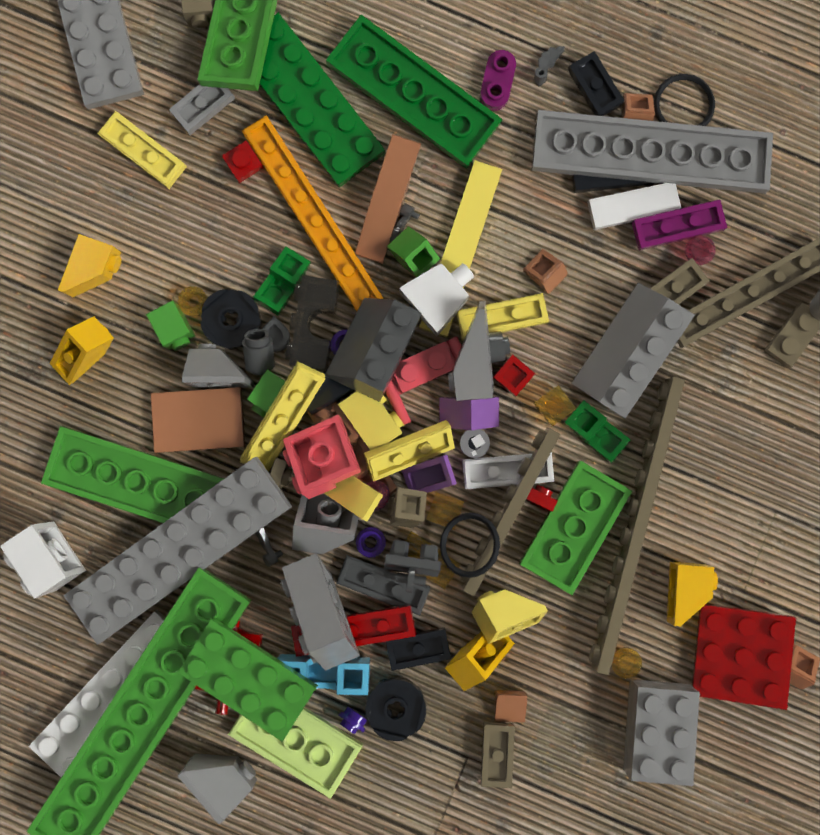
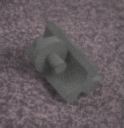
M394 540L390 553L386 554L384 570L408 573H396L395 582L407 583L406 592L412 593L413 584L425 586L426 577L415 574L438 577L441 562L438 561L437 546L421 545L420 557L412 558L408 557L409 543Z

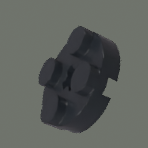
M223 289L216 291L206 299L201 310L200 322L205 336L217 346L229 350L243 347L242 341L245 333L252 329H260L262 325L258 305L247 293L240 290ZM227 312L238 314L236 325H224L226 321L224 315Z
M391 677L382 679L368 695L365 710L366 717L374 732L381 738L389 741L405 740L408 736L421 729L425 721L426 702L422 690L412 681L405 678ZM395 701H398L405 710L404 712H399L397 716H392V710L387 709L389 704H394Z

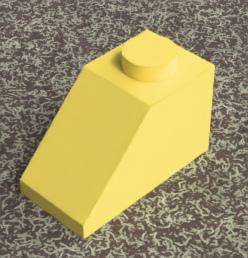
M502 590L497 593L488 591L478 597V602L471 613L487 643L490 644L538 624L548 610L543 604L508 590Z

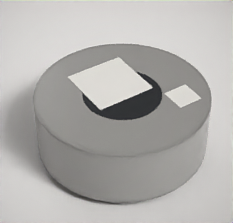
M481 429L467 430L460 438V449L470 458H479L485 455L490 447L489 437Z

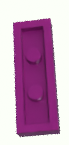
M720 199L634 219L631 222L638 251L724 231L728 228Z

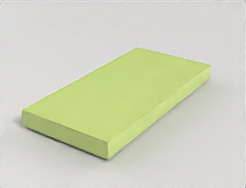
M305 707L283 742L241 714L228 733L235 740L330 799L363 747L362 742Z

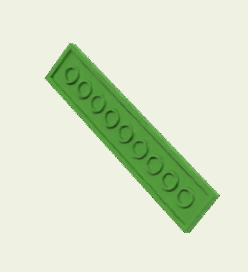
M200 567L197 569L26 831L30 835L101 834L197 686L177 672L207 624L214 617L229 628L234 629L251 603V599L206 569L203 570Z

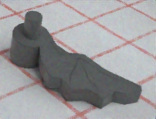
M564 46L550 47L548 51L542 52L541 58L538 59V68L534 74V81L537 83V86H542L547 81L548 69L554 67L557 59L565 51Z
M406 203L402 206L400 215L403 217L394 228L390 243L403 232L411 217L416 220L419 219L420 214L414 212V207Z
M262 528L256 532V536L266 552L262 556L263 561L267 567H270L278 562V558L283 556L281 550L274 553L265 530Z

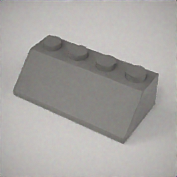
M637 283L571 384L623 418H626L695 315L671 299Z

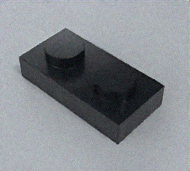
M595 51L569 65L568 72L594 115L604 116L623 105L625 100Z
M445 627L418 632L414 637L386 641L391 671L451 659Z

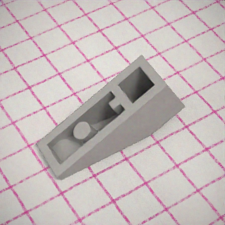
M486 301L479 302L456 359L453 373H449L450 391H455L456 401L493 398L494 385Z

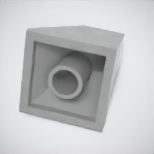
M198 344V349H189L182 374V383L195 388H254V381L224 351L216 349V344Z
M324 493L311 499L302 495L293 525L292 550L324 554L355 539L359 517Z
M196 753L189 759L177 776L218 825L250 793L257 781L254 768L247 761L242 762L238 756Z

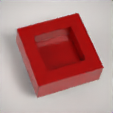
M247 140L222 155L239 184L264 168Z
M512 355L495 374L493 379L516 397L535 373L517 357Z
M538 484L535 489H531L526 498L553 512L558 502L551 498L552 491Z

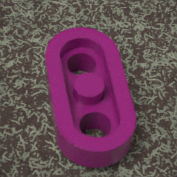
M506 50L493 52L487 60L480 92V101L491 111H498L504 108L508 103L516 60ZM504 61L507 66L501 68L497 65V62ZM498 89L501 94L494 96L490 91Z

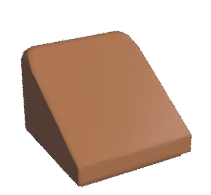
M623 93L625 101L622 105L621 118L653 121L655 116L653 95Z
M544 249L523 268L524 273L548 294L568 274L564 263Z
M796 644L793 646L790 684L799 689H805L815 684L820 658Z
M495 690L494 721L525 722L527 708L526 692Z

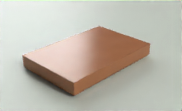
M241 387L151 393L154 453L245 447Z

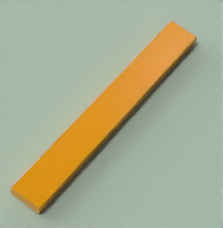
M267 115L243 129L242 132L356 312L364 298L384 299Z

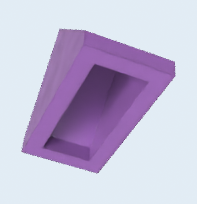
M439 397V422L447 420L451 425V429L461 430L499 427V397L456 401V397Z
M448 455L402 470L408 489L428 493L457 484Z

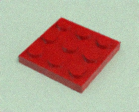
M705 604L699 611L692 687L700 692V697L787 710L796 617Z

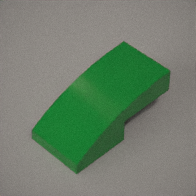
M285 246L270 267V274L253 296V300L279 316L303 279L311 261Z
M585 400L581 402L564 422L576 435L610 464H612L631 440L609 423L604 415Z

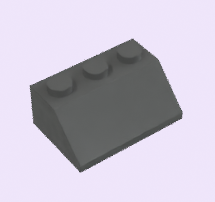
M364 298L325 376L380 402L418 326L422 313L393 299Z

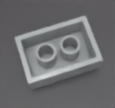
M315 553L282 567L285 579L281 580L282 588L287 598L291 597L294 606L290 608V613L295 625H300L303 635L299 636V642L305 655L309 654L313 663L318 662L325 671L359 657L360 655L333 576L318 554Z
M630 679L623 770L631 781L693 786L700 692L690 684Z

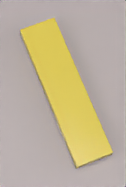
M297 361L241 455L240 463L246 464L252 458L258 457L269 472L275 458L279 456L285 446L283 439L290 436L323 384L325 374Z

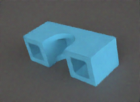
M280 654L277 658L318 685L316 689H332L337 691V695H368L370 657L359 656L326 671L318 662L314 664L310 655L296 657L295 654Z

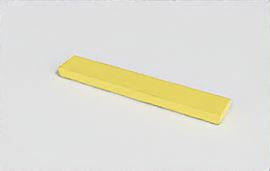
M474 160L441 263L450 273L462 263L469 269L471 267L501 176L502 169ZM453 318L439 335L448 336ZM421 320L419 329L432 332Z

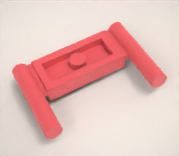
M458 337L437 344L399 362L385 393L393 410L404 425L412 421L400 395L452 372L462 347Z

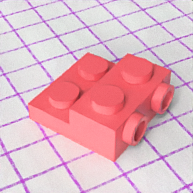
M339 415L283 439L286 450L283 451L284 459L288 466L293 468L295 477H292L293 486L298 494H302L308 499L337 488L335 483L361 472L343 420Z

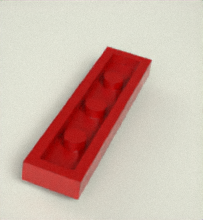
M411 604L346 615L356 646L416 636ZM294 624L291 626L295 654L296 657L304 656L305 653L299 642V636L303 635L300 625L296 626Z

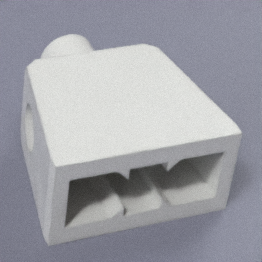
M441 263L399 288V291L411 308L422 313L420 318L437 336L468 300L469 295L463 286L472 280L474 275L464 263L452 273Z

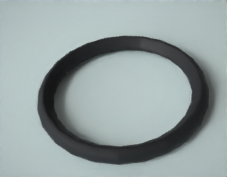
M678 74L666 79L659 86L654 97V110L658 121L667 122L660 110V98L664 89L673 82L688 80L698 84L707 94L709 100L708 113L705 119L698 124L699 126H706L712 119L715 110V98L709 85L701 78L691 74Z
M470 512L456 516L446 525L441 535L440 552L442 559L453 573L461 577L472 578L486 573L492 568L499 555L500 538L497 529L489 519L478 513ZM466 519H476L484 523L491 531L494 542L491 558L482 568L475 571H463L457 568L449 559L446 550L449 532L458 522Z

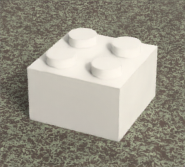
M54 521L30 525L0 546L4 552V561L10 568L16 570L21 578V587L27 594L32 595L34 599L59 590L86 571Z

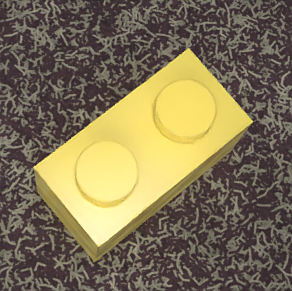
M356 391L338 405L370 450L390 443L403 435L400 428L404 424L395 411L389 414L385 409L383 403L387 400L384 396L378 402Z

